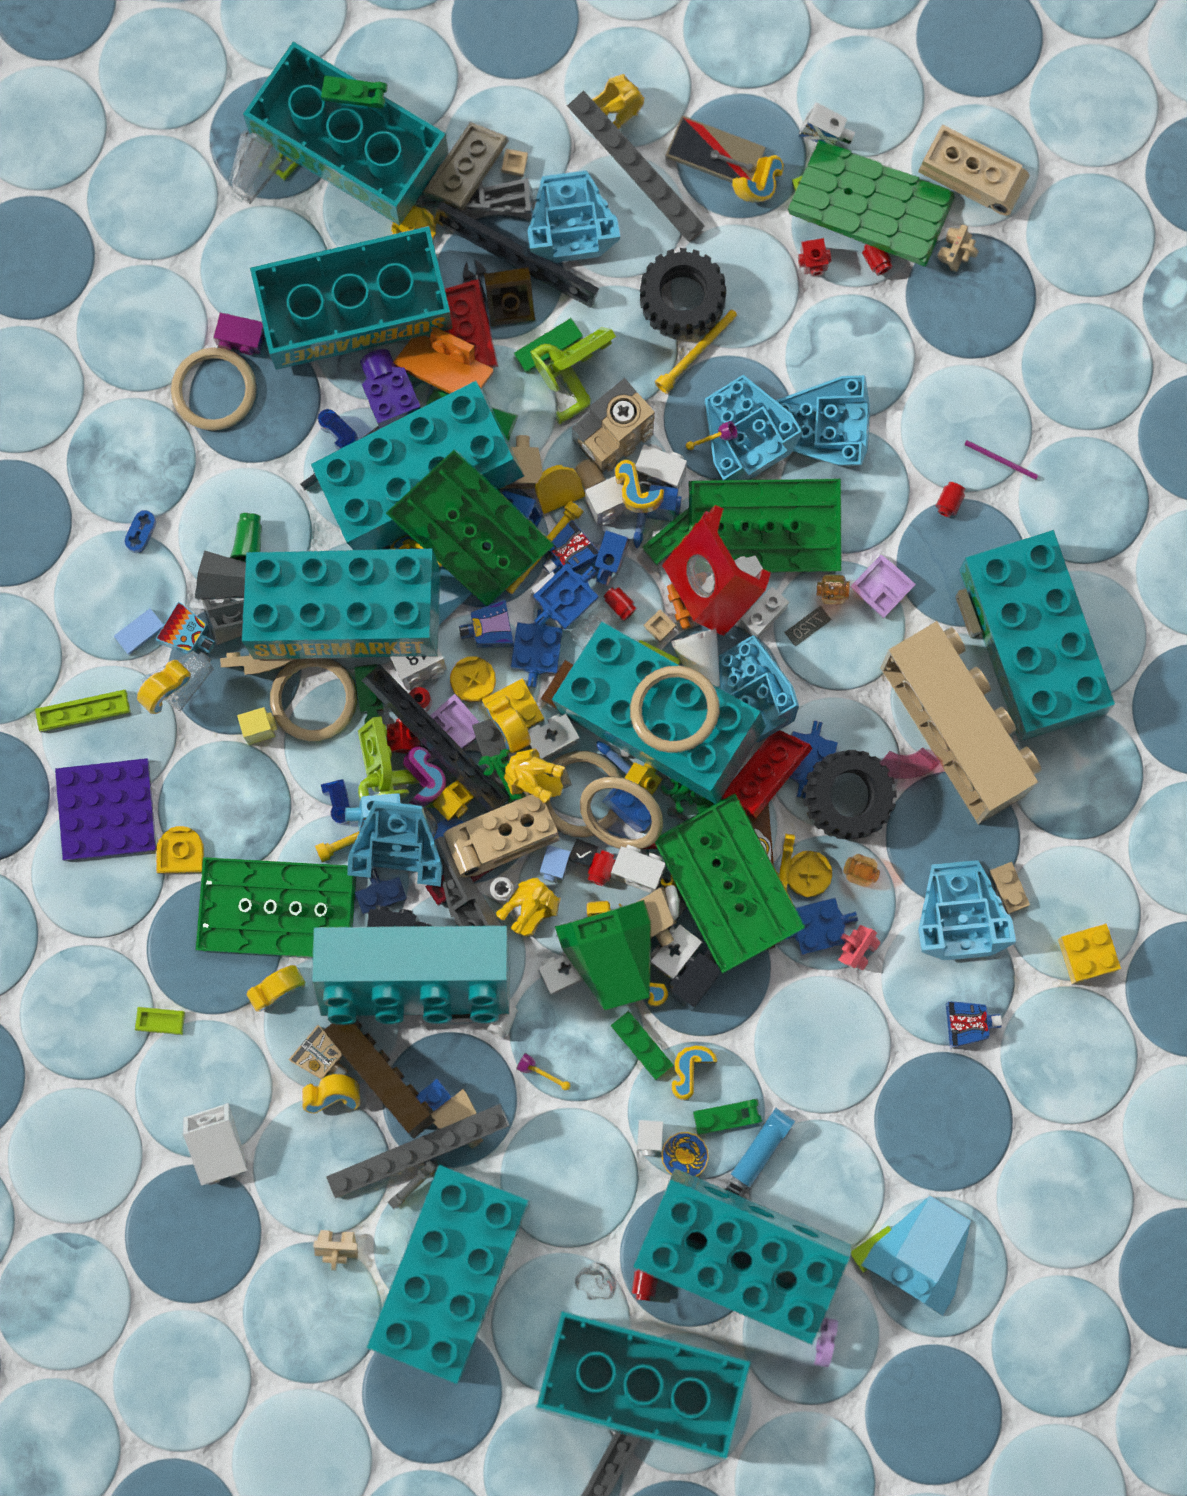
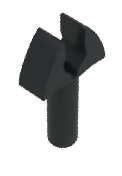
M475 260L477 271L476 275L469 271L468 263L466 262L463 269V281L478 279L485 302L487 298L481 277L484 273H487V270L479 261Z

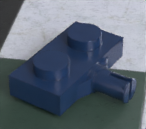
M376 868L372 870L373 875L371 874V878H369L371 885L355 892L362 915L368 914L369 909H375L376 906L387 907L407 900L400 878L396 877L388 881H380Z

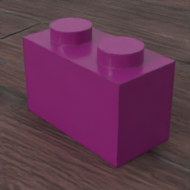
M220 312L213 339L219 348L231 350V348L238 349L246 355L260 354L265 337L263 323Z

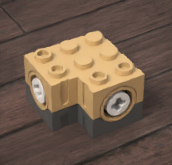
M624 378L589 407V414L572 427V440L585 453L588 459L596 463L602 473L606 470L609 472L617 466L618 460L621 457L631 455L636 450L635 446L641 441L645 443L653 436L655 412Z

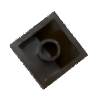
M529 268L484 273L491 326L536 320Z

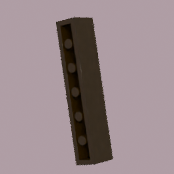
M357 1018L356 1022L348 1025L331 1023L324 1029L325 1034L413 1139L436 1121L431 1116V1113L434 1111L425 1100L420 1103L416 1098L419 1095L418 1091L411 1083L406 1086L402 1081L405 1076L397 1066L393 1069L390 1067L388 1062L391 1059L383 1050L378 1052L375 1049L374 1045L377 1042L369 1033L364 1035L360 1031L363 1026Z

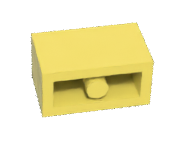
M264 707L237 715L243 737L248 745L276 737L274 731L278 730L275 718L271 712L267 713Z

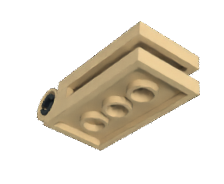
M943 124L918 170L919 173L987 208L990 205L995 212L1001 215H1010L1030 177L1028 171L1022 168L1023 165Z
M532 794L452 827L443 834L461 877H470L472 875L474 877L560 841L558 831L546 804ZM528 822L533 823L530 827H524V824ZM506 831L512 832L509 836H502Z

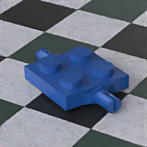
M567 564L563 566L533 595V598L542 606L544 611L534 620L536 624L542 627L551 618L566 630L599 598L588 583L597 574V571L590 566L584 574L580 575L574 572Z
M541 609L537 610V618L541 615ZM517 622L511 669L523 670L529 673L527 687L531 688L533 679L532 687L537 688L538 675L545 673L556 675L563 628L551 627L547 624H543L540 627L536 623Z
M813 721L811 734L795 731L791 733L792 736L809 743L812 747L810 753L788 778L799 784L797 798L806 799V793L802 792L803 786L808 783L806 779L808 773L814 770L813 766L823 760V757L835 753L838 742L827 740L820 736L822 722Z
M836 898L797 907L796 909L805 928L786 939L793 937L796 939L801 955L845 944V941L841 939V936L845 934V924L858 921V917L848 919L849 917L857 916V913L855 911L842 915L838 909Z

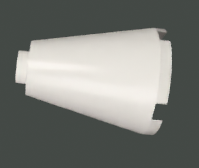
M716 629L671 641L684 667H689L702 673L713 685L720 686Z

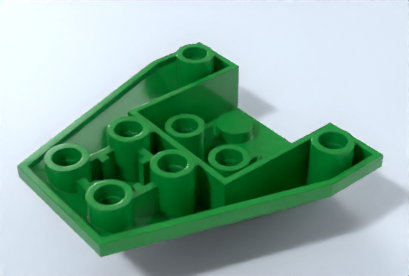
M644 900L555 926L563 952L604 1010L650 997L651 920Z

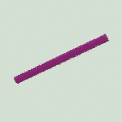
M968 440L964 444L1034 480L1038 477L1037 474Z

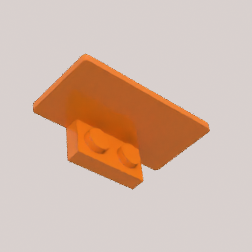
M436 327L430 333L431 338L424 335L410 339L393 361L396 367L405 368L407 373L449 394L474 381H477L482 389L493 374L491 367L475 360L473 345Z

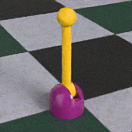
M732 421L725 422L719 426L718 433L695 442L688 441L686 448L693 450L695 446L718 437L725 441L735 439L738 435L737 428Z
M524 1053L516 1067L522 1073L535 1071L557 1083L565 1091L571 1087L568 1081L563 1082L537 1068L535 1059L527 1053Z

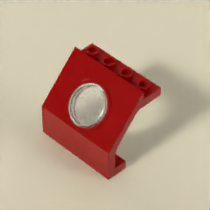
M715 505L710 512L706 511L703 514L701 520L693 526L688 535H685L678 547L674 548L672 554L662 566L693 621L710 630L716 629L717 633L725 636L766 591L771 573L762 569L754 577L739 569L718 535V526L723 508Z

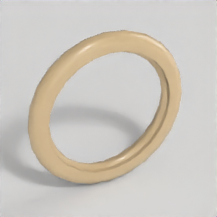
M212 347L192 353L181 362L172 378L171 397L176 411L186 422L203 430H221L237 424L251 410L256 398V379L250 365L237 353L223 348ZM212 358L223 359L232 363L241 372L245 382V395L241 405L229 416L215 420L205 419L194 414L187 407L182 394L183 380L187 372L198 362Z
M331 658L297 659L287 664L278 673L270 692V707L278 725L287 734L305 741H322L340 733L351 721L357 705V690L353 678L340 663ZM307 667H321L333 672L342 682L346 693V702L340 717L333 724L319 730L303 729L295 725L288 719L282 707L281 695L287 680L297 671Z
M667 666L646 676L637 686L630 704V718L638 736L647 745L659 751L669 753L684 752L703 743L715 728L719 716V699L710 680L702 673L684 666ZM670 677L686 678L694 682L705 694L708 705L706 720L702 727L694 735L681 741H668L655 736L648 730L642 717V704L648 690L659 681Z
M591 751L565 753L552 762L556 765L563 763L565 766L576 762H588L602 768L609 777L623 778L618 768L609 759ZM550 800L545 803L558 831L573 837L594 836L587 826H576L562 820L555 813ZM610 809L607 815L598 823L607 830L617 821L619 816Z
M603 777L587 785L581 794L580 813L583 821L589 830L604 843L618 849L621 846L626 848L627 845L643 849L655 843L660 837L663 829V817L660 807L653 796L638 784L624 778ZM605 788H616L631 793L650 812L652 818L650 831L639 839H625L611 834L593 816L591 810L593 796Z

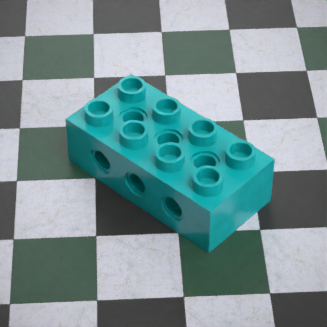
M674 1168L633 1267L813 1345L850 1259L851 1244ZM694 1231L701 1232L706 1236L707 1242L704 1244L694 1243L689 1238V1234ZM737 1251H745L751 1256L752 1260L748 1263H740L735 1260L733 1254ZM788 1270L793 1272L797 1279L789 1283L783 1282L779 1279L778 1273Z

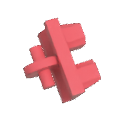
M860 925L857 930L852 931L850 936L843 934L841 939L845 941V944L842 947L843 953L838 961L852 968L864 970L868 964V959L863 956L867 949L874 952L881 943L876 937L877 932Z

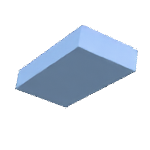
M149 608L114 635V637L126 653L130 655L160 632L163 624L151 608Z

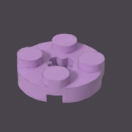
M823 1319L820 1329L821 1336L818 1337L815 1351L817 1352L814 1365L830 1366L838 1320Z

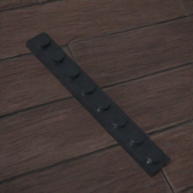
M443 202L437 207L434 222L519 269L529 268L531 276L590 308L594 304L599 288L592 283L581 279L552 261L530 252L529 249L519 245L512 239L499 234L492 228L479 223L472 217H468Z
M380 664L362 680L489 812L500 808L509 799L502 789L489 776L484 775V771Z

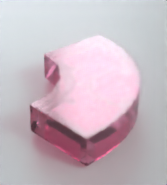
M923 747L910 755H898L889 751L880 762L882 766L886 765L890 770L887 773L889 777L899 780L924 776L940 763L937 758Z

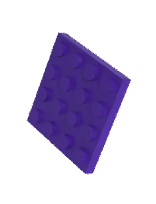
M148 758L55 768L63 861L157 850Z

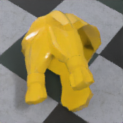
M620 74L609 78L604 91L592 100L606 116L609 113L616 114L613 124L619 129L633 116H638L644 105L645 97L641 95L638 87L631 83L625 74Z
M534 748L517 752L516 755L512 756L506 766L504 778L511 794L527 792L540 799L543 803H547L551 797L561 795L564 787L560 778L563 776L565 767L540 759L538 750ZM545 773L552 774L555 777H549V775Z
M537 877L519 883V887L512 894L509 901L496 912L499 919L505 920L515 907L521 906V915L511 926V929L515 933H521L526 937L534 935L537 926L543 919L558 916L561 897L555 896L553 891L549 890Z

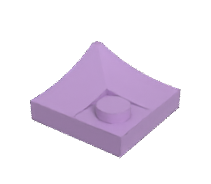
M880 555L850 588L884 618L916 584L888 559Z
M455 694L430 715L462 749H465L476 740L472 725L479 723V721Z

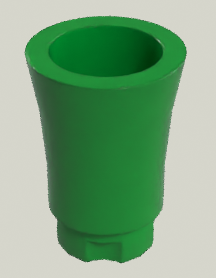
M247 512L240 514L230 558L246 562V552H261L262 525L260 515Z

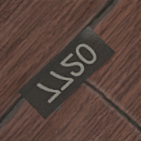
M820 605L784 633L796 647L832 619Z

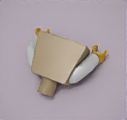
M670 875V883L666 884L662 878L660 880L663 885L662 888L639 900L645 901L651 920V938L656 936L662 947L674 941L668 928L676 923V919L679 916L677 885L672 875Z

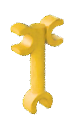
M785 833L779 872V877L786 890L795 840L794 834Z

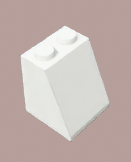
M229 1103L183 1118V1136L201 1185H213L223 1178L229 1176L232 1178L238 1177L244 1171H247V1161Z

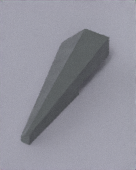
M528 178L485 188L481 183L464 209L532 213L534 209L532 187ZM425 195L420 196L417 200L418 206L438 207L441 203Z
M204 550L197 575L195 599L244 597L246 562Z
M224 598L223 602L210 603L209 599L202 600L209 628L217 645L242 636L244 600L232 602L231 598Z
M443 836L436 838L434 842L437 846L445 878L442 884L450 916L455 918L456 926H502L470 877H461Z

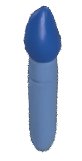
M638 513L635 534L633 536L634 546L637 549L643 541L647 513Z
M597 741L598 750L602 754L607 755L614 764L627 774L632 766L611 750L609 745Z

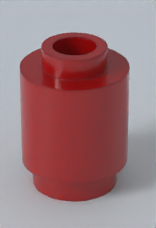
M867 244L864 246L865 250L862 252V255L871 271L875 272L877 276L888 272L893 267L891 264L892 259L888 252Z
M949 482L947 486H944L935 505L938 513L948 518L951 515L956 516L965 497V488L955 482Z
M620 587L617 589L610 588L603 596L605 598L603 604L618 619L621 618L623 621L627 620L637 609L634 606L635 602Z
M416 687L409 692L414 700L418 697H423V700L417 703L426 712L431 708L432 700L425 688Z
M601 850L600 854L595 853L587 873L589 875V882L605 887L606 882H609L611 879V872L616 861L613 859V854Z
M637 1269L634 1272L632 1294L636 1295L637 1300L650 1301V1297H655L658 1278Z

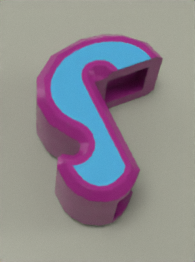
M414 747L405 755L403 765L424 787L409 803L422 807L429 805L437 799L446 785L443 771L438 766L427 762L431 758V754L423 747Z

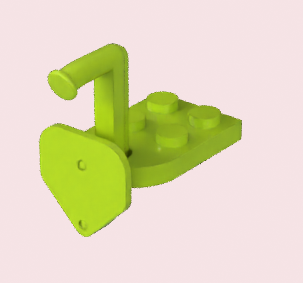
M600 327L563 352L551 344L540 345L530 352L535 366L547 386L553 391H559L560 388L554 378L560 375L577 402L560 413L556 412V419L559 425L588 408L591 403L588 393L571 365L580 360L584 362L593 356L592 352L598 348L603 350L612 344L611 340L616 337L612 329ZM547 353L552 359L548 366L540 358Z
M374 717L358 730L367 775L359 784V799L361 800L363 796H370L368 788H372L373 791L379 792L377 795L400 794L401 801L409 795V790H394L393 786L419 782L408 770L392 771L390 760L392 754L386 741L387 729L382 722V717ZM435 800L425 807L435 808L433 805Z

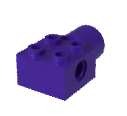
M387 349L374 350L366 354L360 361L366 376L362 387L379 429L421 408L405 368L395 366L391 353Z

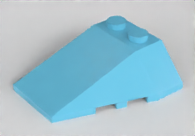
M587 170L542 176L536 197L535 209L532 212L531 224L528 227L530 252L553 263L600 257L621 240L618 220L608 208L606 200H603L599 189Z
M375 801L349 853L347 875L371 878L374 866L418 872L417 884L441 886L442 863L423 807Z
M978 860L933 864L931 866L918 929L922 953L943 961L987 957L1016 944L1013 921L1010 915L1006 913L1001 899L994 892L992 883Z
M928 1196L907 1216L894 1225L888 1234L874 1244L862 1266L877 1276L886 1279L943 1316L955 1296L971 1221L932 1196Z

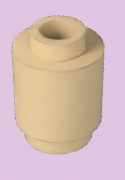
M590 459L582 461L575 467L585 490L606 480L596 463Z

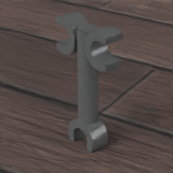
M436 1159L432 1162L431 1160L428 1161L426 1166L417 1172L418 1175L399 1193L394 1195L388 1201V1204L393 1209L400 1207L405 1202V1199L427 1178L433 1176L441 1164Z

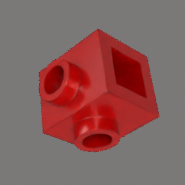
M824 238L801 242V254H798L799 267L804 268L805 275H822L827 271L828 264L832 262L830 249L826 250Z
M399 718L396 719L395 723L387 724V746L390 747L392 753L407 754L414 747H420V740Z

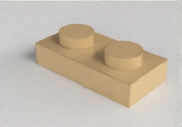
M1012 862L989 871L1007 914L1030 905Z

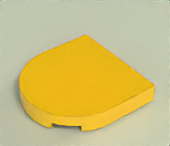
M555 465L543 471L538 483L535 484V492L544 514L567 505L569 501L574 502L585 497V492L577 472L573 468L563 467L562 465Z
M185 826L172 827L166 831L157 843L156 873H202L204 844L201 837L194 830Z

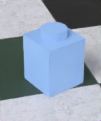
M550 845L547 846L540 869V875L544 876V880L557 883V880L563 881L569 862L570 851Z

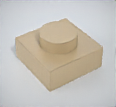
M506 149L501 169L502 173L524 177L528 153Z
M660 609L644 624V628L660 643L676 628V624Z

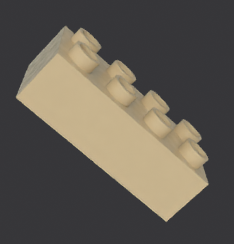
M936 621L890 648L880 668L979 825L1024 798L1038 783L1034 775L1041 771V766L1028 747L1019 751L1009 735L1016 731V727L1008 712L1003 707L993 711L984 694L991 691V688L982 671L978 667L968 671L959 655L965 652L966 649L958 633L952 627L943 631Z

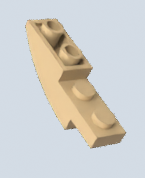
M240 652L226 653L227 658H220L221 667L244 666L245 675L275 670L297 660L253 659L251 655L241 656Z

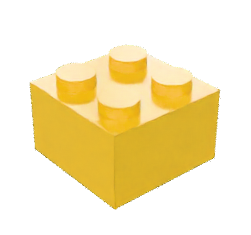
M1107 923L1068 934L1058 939L1071 984L1121 969Z

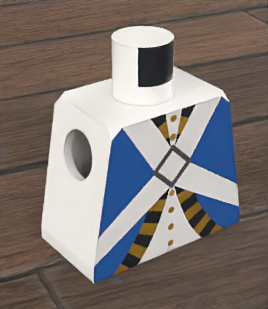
M815 102L806 115L798 136L815 142L820 140L835 145L838 140L850 145L855 132L844 128L847 121L846 117Z

